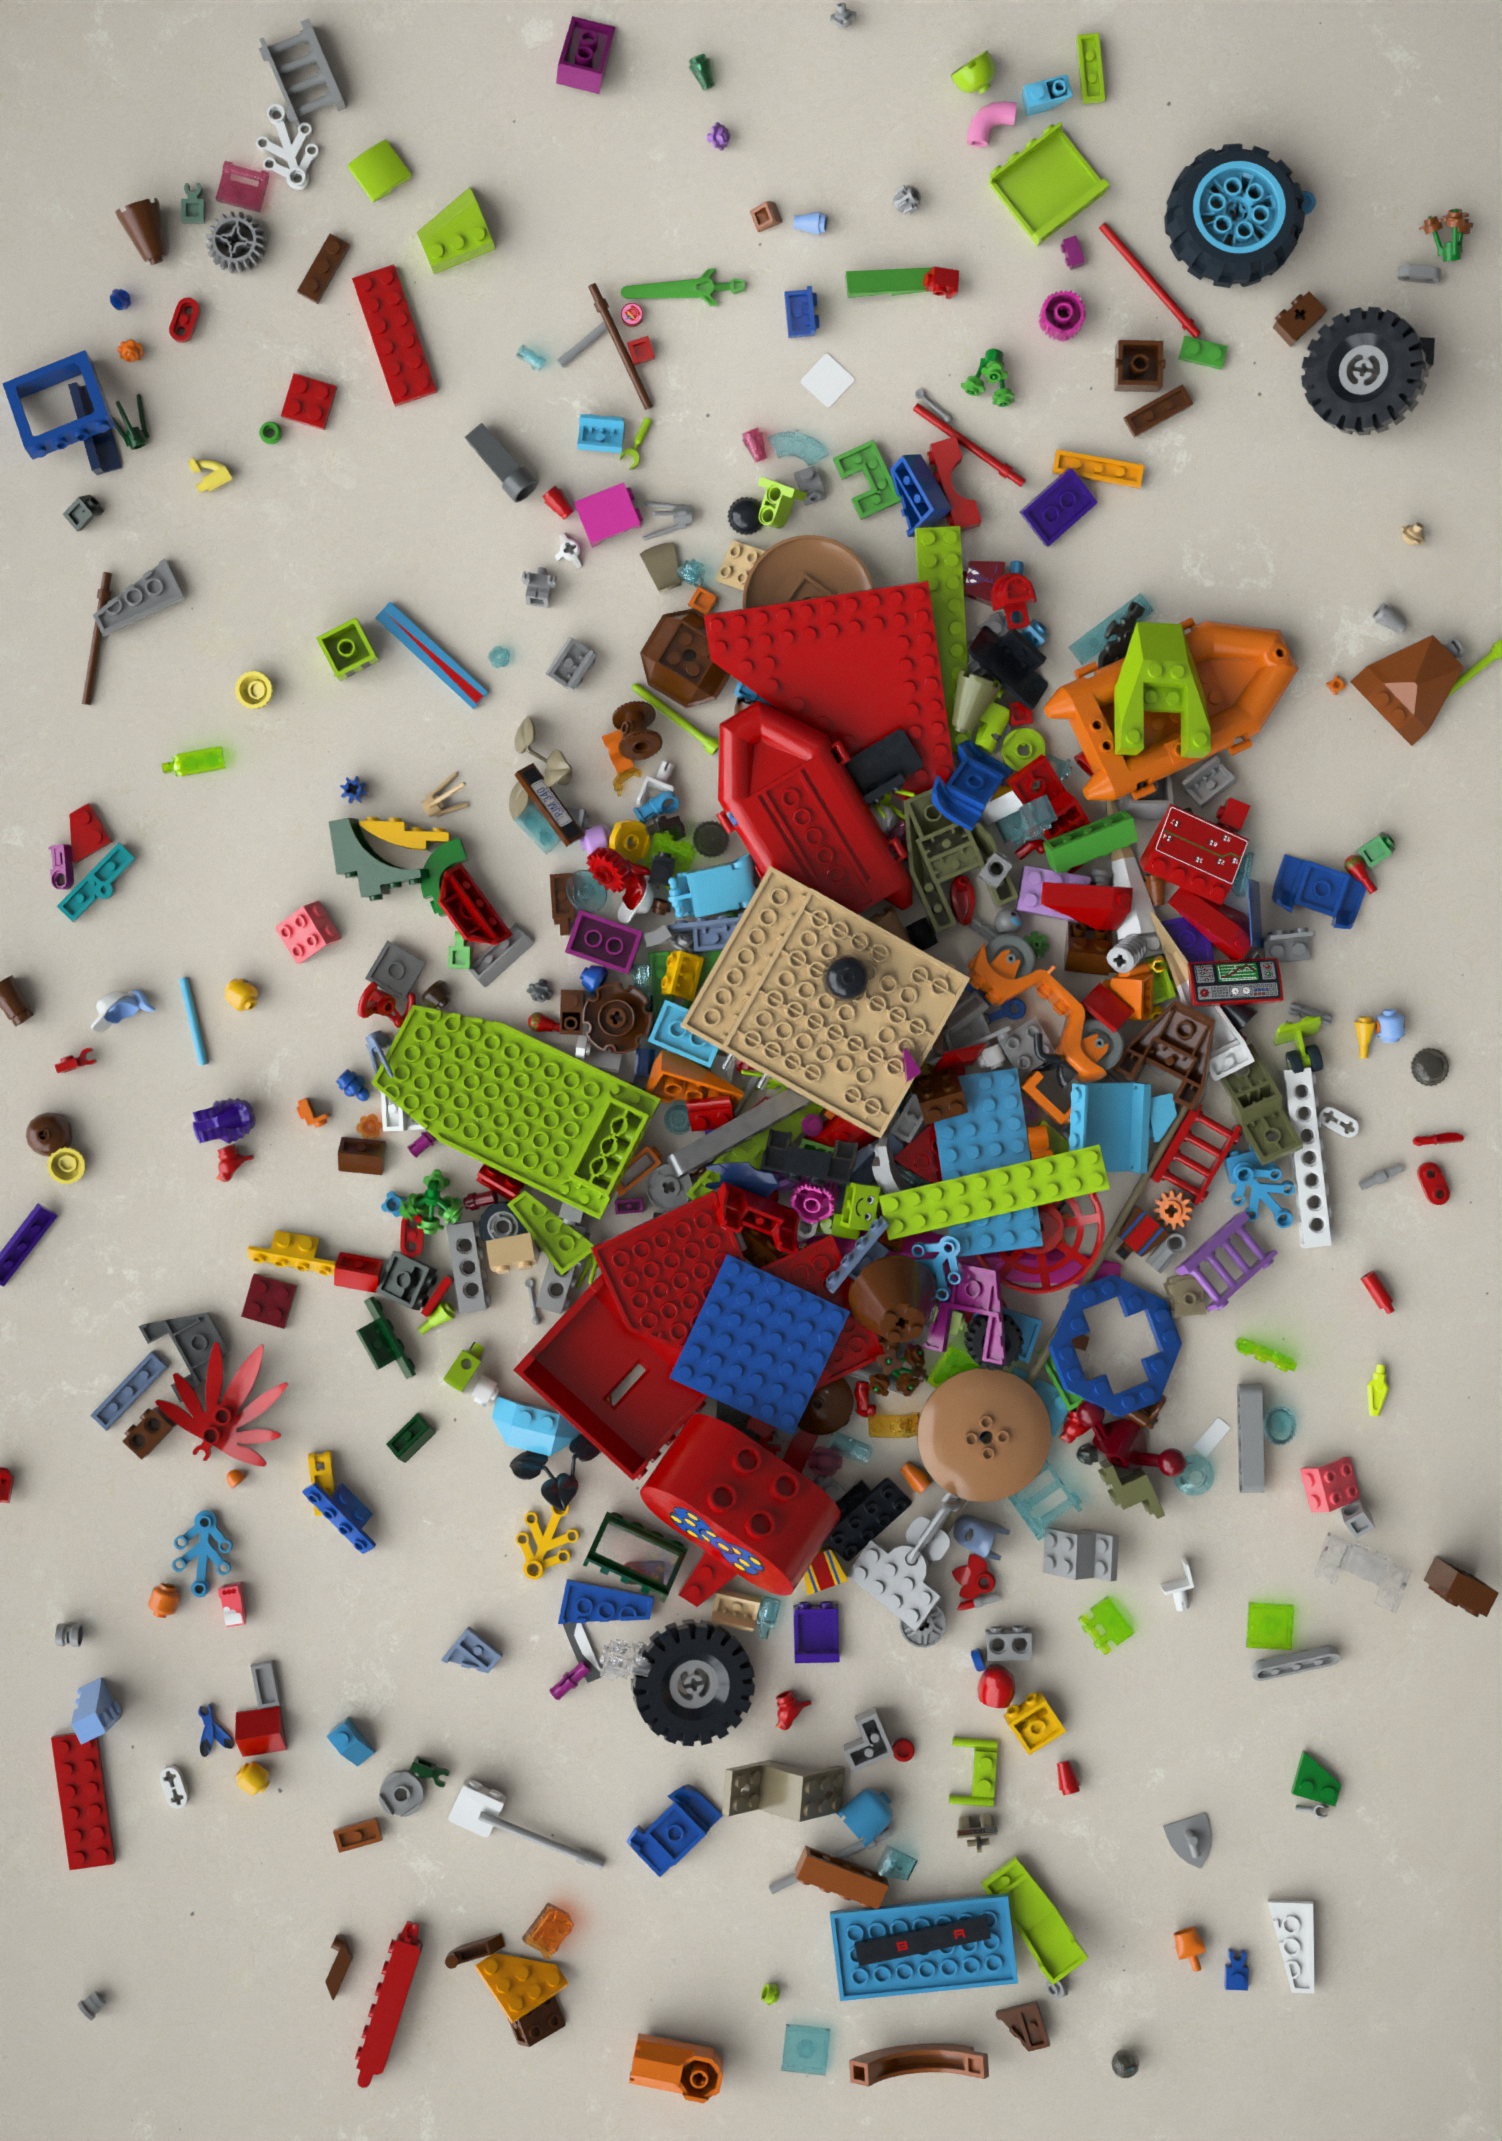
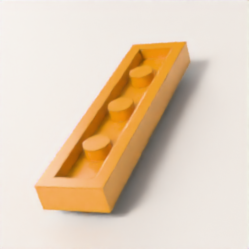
M1056 450L1052 473L1061 475L1068 468H1072L1081 479L1140 489L1144 465Z

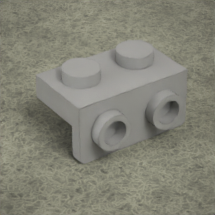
M569 637L547 670L546 675L566 689L573 691L581 685L586 670L591 669L594 665L597 653L589 650L574 638Z
M1215 755L1213 758L1205 760L1198 770L1189 773L1182 784L1187 795L1203 809L1236 782V778L1221 763L1219 756Z

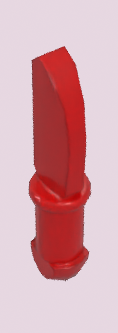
M1450 1132L1430 1136H1416L1413 1139V1144L1421 1146L1462 1142L1464 1137L1461 1134Z

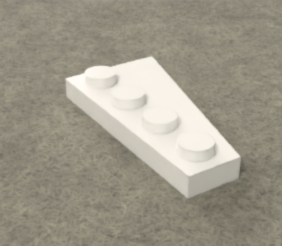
M1268 1900L1292 1993H1315L1313 1901Z

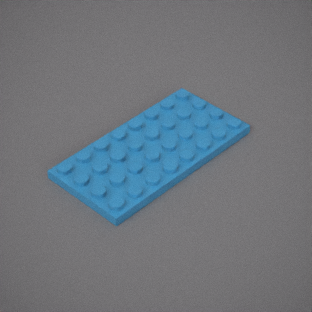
M1013 1068L958 1076L968 1113L934 1122L942 1181L1031 1161L1018 1069ZM1037 1206L949 1227L950 1235L956 1236L961 1243V1251L957 1254V1258L1043 1246Z
M1008 1893L880 1906L879 1909L865 1907L830 1911L840 2001L1018 1984ZM986 1914L991 1939L859 1966L854 1942Z

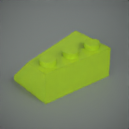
M470 187L417 232L434 274L496 250Z

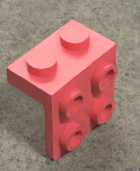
M319 900L302 906L276 926L278 934L298 964L310 958L323 947L336 943L341 939L336 926L333 925Z
M1349 1457L1340 1458L1323 1466H1306L1300 1469L1311 1512H1331L1360 1498L1352 1462Z

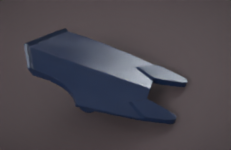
M749 1162L706 1165L707 1170L720 1173V1182L705 1184V1187L709 1189L719 1188L723 1182L767 1198L780 1185L772 1171L756 1169Z

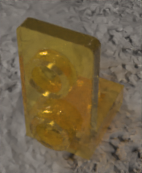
M910 1412L903 1415L868 1416L869 1436L877 1438H910L917 1436L920 1412Z

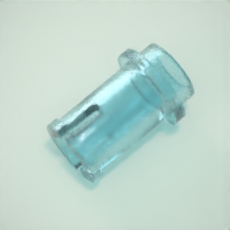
M524 344L516 354V357L531 365L533 370L537 369L540 371L546 362L542 354L538 355Z

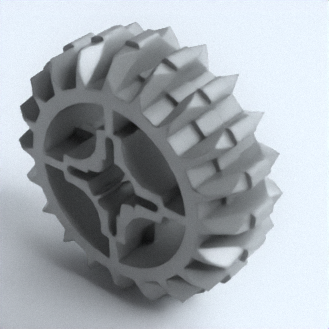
M232 211L229 218L222 214L223 220L221 222L215 219L214 222L217 226H209V230L213 234H206L207 240L210 241L206 243L207 249H210L208 255L210 258H214V264H220L222 270L228 267L229 272L232 274L235 268L242 274L243 267L250 271V264L253 263L254 266H258L256 258L263 259L264 256L260 251H266V246L263 243L267 241L266 237L263 236V228L259 227V222L257 220L252 221L253 218L249 214L244 218L243 212H239L236 217ZM233 228L230 233L224 234L226 231ZM243 228L253 234V241L244 238ZM220 244H224L225 247L229 248L230 258L220 252ZM249 251L247 254L240 257L242 252Z

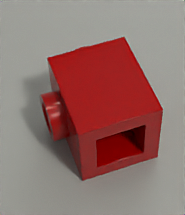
M1231 797L1226 799L1224 806L1220 805L1215 816L1218 818L1216 824L1237 833L1241 831L1250 805Z

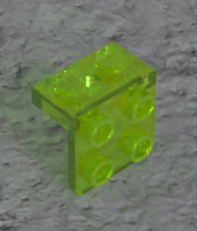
M664 831L661 834L655 832L652 844L641 865L646 866L651 871L653 855L658 856V852L672 854L671 858L676 860L673 877L677 879L676 873L689 870L696 856V851L693 850V845L682 841L681 844L673 841L674 836ZM660 885L666 889H671L670 886Z

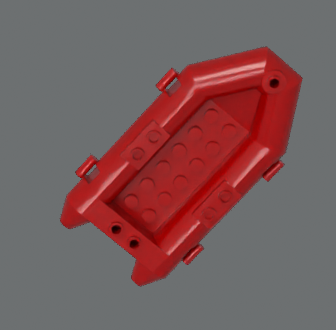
M756 701L720 723L718 801L723 810L717 813L716 816L727 834L734 830L737 831L763 876L771 866L856 914L863 912L883 899L900 910H905L913 904L912 880L901 862L908 854L897 836L888 840L871 809L863 799L861 792L844 765L851 760V757L841 740H837L832 744L825 733L760 701ZM833 748H835L842 761L837 762L831 753ZM731 811L737 823L734 826L726 815L727 812ZM889 845L893 846L898 857L893 858L888 849Z

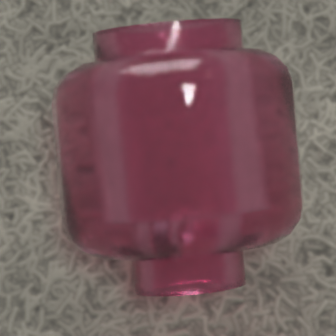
M817 1446L809 1453L808 1467L812 1469L815 1475L834 1476L837 1470L842 1467V1456H839L837 1449L834 1447Z

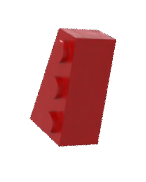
M703 1551L679 1589L678 1595L698 1607L734 1578L737 1573L706 1551Z

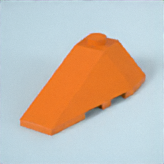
M662 1050L654 1061L645 1088L646 1092L660 1098L661 1102L672 1103V1100L687 1101L689 1099L731 1095V1103L733 1108H735L744 1096V1091L691 1060Z

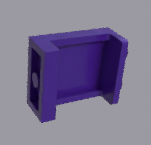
M822 1601L820 1605H811V1602H798V1605H793L795 1663L840 1662L838 1604H833L832 1601Z

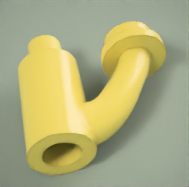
M191 457V460L188 461L194 474L202 472L200 468L214 470V472L202 478L203 481L196 485L199 493L207 489L211 492L233 480L227 467L217 461L195 460L194 457Z

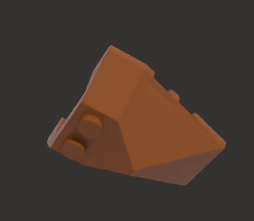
M1431 635L1366 666L1350 682L1412 746L1430 729L1464 667L1434 635Z

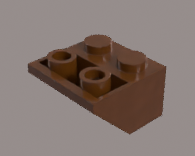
M1068 922L1064 952V971L1109 976L1111 966L1108 964L1106 957L1108 952L1113 949L1112 931L1095 930L1084 923Z

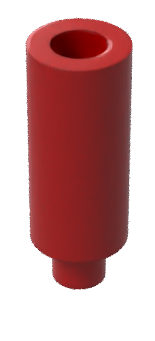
M1371 1271L1361 1277V1281L1379 1309L1384 1308L1387 1314L1395 1311L1391 1304L1394 1300L1375 1271Z

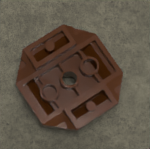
M694 608L663 614L640 652L648 686L686 709L717 700L731 677L729 673L711 661L704 614ZM688 651L696 654V658L692 662H687L683 658L684 654Z

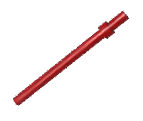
M919 403L913 408L914 412L949 437L956 436L959 444L999 471L998 474L1004 479L1008 478L1018 486H1023L1026 480L1012 470L1013 467L997 460Z

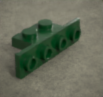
M373 1296L365 1300L364 1303L374 1321L358 1329L356 1333L376 1370L396 1360L406 1379L416 1375L414 1371L415 1365L405 1355L403 1351L405 1350L404 1345L393 1333L394 1327L391 1321L385 1318L380 1301L375 1300Z

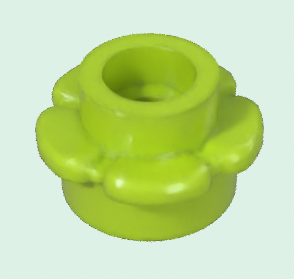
M766 1983L761 1993V2000L770 2006L776 2003L780 1996V1990L775 1983Z

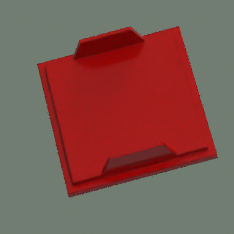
M987 1044L946 1051L934 1067L933 1072H939L944 1068H955L957 1076L965 1075V1067L975 1063Z

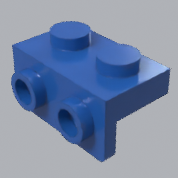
M807 286V290L785 291L784 299L788 338L815 336L816 329L819 328V315H814V306H817L816 292L812 293V286Z

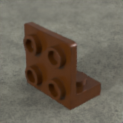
M555 1995L514 2023H511L509 2020L518 2045L531 2047L566 2025Z

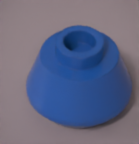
M591 965L590 968L585 967L580 979L582 980L583 987L589 994H597L596 989L604 984L608 971L605 967Z

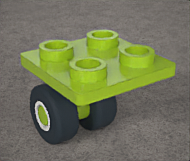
M1307 1016L1302 1018L1301 1022L1294 1024L1286 1022L1277 1028L1273 1041L1275 1046L1291 1041L1295 1042L1297 1050L1286 1053L1288 1069L1293 1070L1295 1074L1303 1072L1306 1067L1311 1068L1312 1072L1323 1069V1060L1317 1045L1313 1044L1304 1047L1303 1038L1318 1033L1322 1021L1320 1016L1315 1018L1314 1016Z

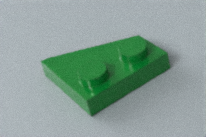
M1302 1751L1291 1793L1336 1806L1341 1784L1306 1752Z

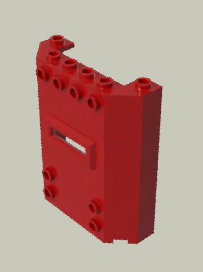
M602 1274L513 1369L521 1379L632 1481L636 1478L640 1480L647 1473L648 1469H646L648 1462H655L662 1454L659 1450L663 1445L669 1446L677 1437L674 1433L680 1427L683 1428L694 1411L699 1413L707 1404L704 1401L708 1397L707 1395L669 1378L682 1350L627 1330ZM640 1364L646 1371L619 1401L612 1405L607 1398L631 1371Z

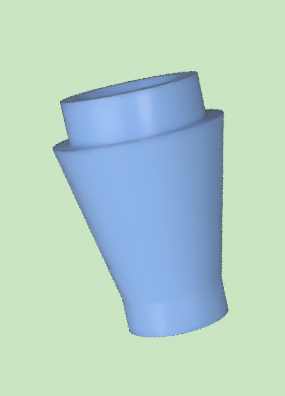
M821 212L795 215L794 229L819 235L826 233L827 215Z

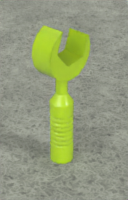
M647 417L644 418L635 436L633 448H627L620 454V460L625 455L633 457L634 463L629 467V470H633L639 465L640 459L636 450L642 444L652 423V420Z

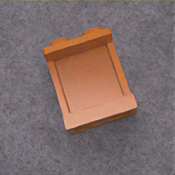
M1039 1071L1032 1072L1020 1084V1090L1054 1123L1068 1124L1070 1122L1071 1105H1068L1061 1112L1035 1087L1044 1076Z

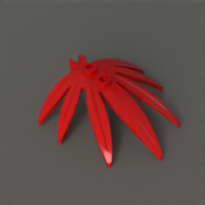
M214 1343L206 1377V1412L203 1411L195 1390L179 1373L173 1374L174 1382L184 1405L193 1418L174 1403L161 1399L155 1401L156 1405L172 1421L203 1440L202 1444L193 1450V1455H197L199 1450L205 1451L203 1461L210 1458L211 1447L215 1446L239 1461L262 1467L267 1465V1462L259 1453L249 1447L238 1445V1443L258 1444L280 1438L281 1433L269 1429L237 1431V1428L247 1424L266 1411L288 1386L287 1382L275 1386L256 1398L237 1415L258 1376L264 1353L263 1344L259 1345L242 1364L228 1386L221 1403L218 1404L223 1384V1357L220 1343Z

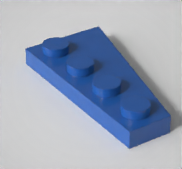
M567 1579L558 1624L594 1621L609 1622L615 1620H650L654 1596Z

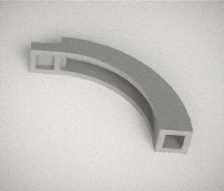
M883 1135L879 1138L878 1144H875V1156L872 1163V1170L878 1187H881L880 1190L883 1195L912 1189L896 1167L890 1136ZM949 1227L931 1231L944 1236L950 1235Z

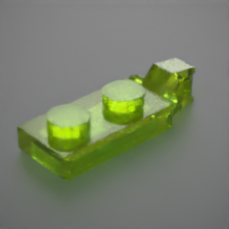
M221 746L179 753L177 756L172 757L173 762L161 764L163 773L175 772L176 777L226 769Z

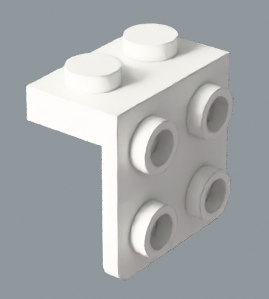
M466 1779L449 1815V1821L478 1835L488 1837L493 1826L478 1820L479 1815L482 1811L498 1817L505 1803L506 1796H503L497 1790L483 1787L481 1783L475 1780Z

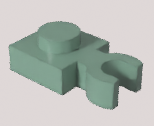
M185 183L184 190L188 199H181V221L183 224H205V200L199 199L203 193L200 183H197V190L191 192L190 185Z

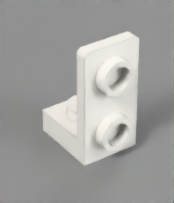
M582 1032V1035L578 1037L575 1058L602 1071L618 1073L622 1055L592 1050V1043L588 1042L586 1033Z

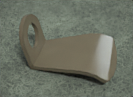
M674 543L656 545L640 553L659 593L682 585Z

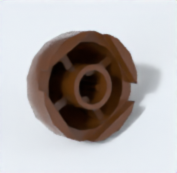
M47 1112L40 1114L31 1120L27 1127V1143L34 1152L41 1156L49 1157L51 1153H55L60 1148L70 1146L73 1137L71 1124L58 1113Z

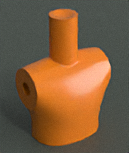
M1189 1927L1175 1932L1173 1935L1179 1960L1189 1958L1193 1972L1200 1971L1202 1968L1197 1955L1206 1952V1949L1196 1927Z

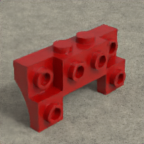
M722 1183L717 1190L721 1206L716 1211L720 1227L739 1234L744 1228L743 1225L772 1236L775 1247L779 1251L795 1255L799 1250L797 1231L800 1218L797 1211L729 1183Z

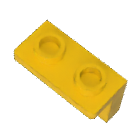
M672 951L666 961L667 970L661 981V994L694 1001L704 958L684 951Z

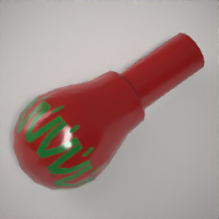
M1358 855L1349 856L1344 863L1346 871L1358 881H1361L1368 892L1372 894L1377 890V887L1369 878V873L1366 870L1363 859Z
M535 1012L528 1018V1026L534 1032H560V1023L555 1022V1020L540 1012Z

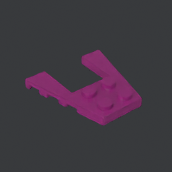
M958 1263L963 1279L957 1285H953L948 1281L947 1285L951 1290V1295L947 1300L940 1301L938 1314L935 1322H932L930 1326V1334L927 1342H924L923 1348L946 1352L953 1309L988 1315L982 1361L1006 1365L1000 1271ZM952 1274L954 1279H959L956 1274Z

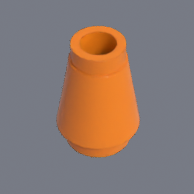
M910 1461L900 1469L914 1492L917 1491L919 1494L933 1482L929 1478L930 1475Z

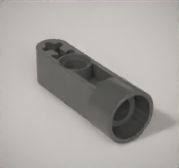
M480 423L465 436L470 446L501 480L503 490L515 503L526 499L536 489L538 481L526 467H520L483 423Z

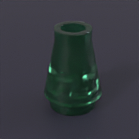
M701 54L690 59L689 69L701 85L702 90L714 87L709 58H706L705 54Z

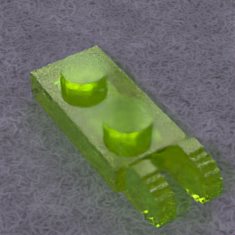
M1241 1337L1236 1339L1234 1343L1238 1352L1243 1355L1254 1354L1256 1360L1267 1363V1360L1275 1363L1274 1367L1281 1371L1287 1372L1289 1369L1294 1372L1297 1367V1363L1293 1358Z

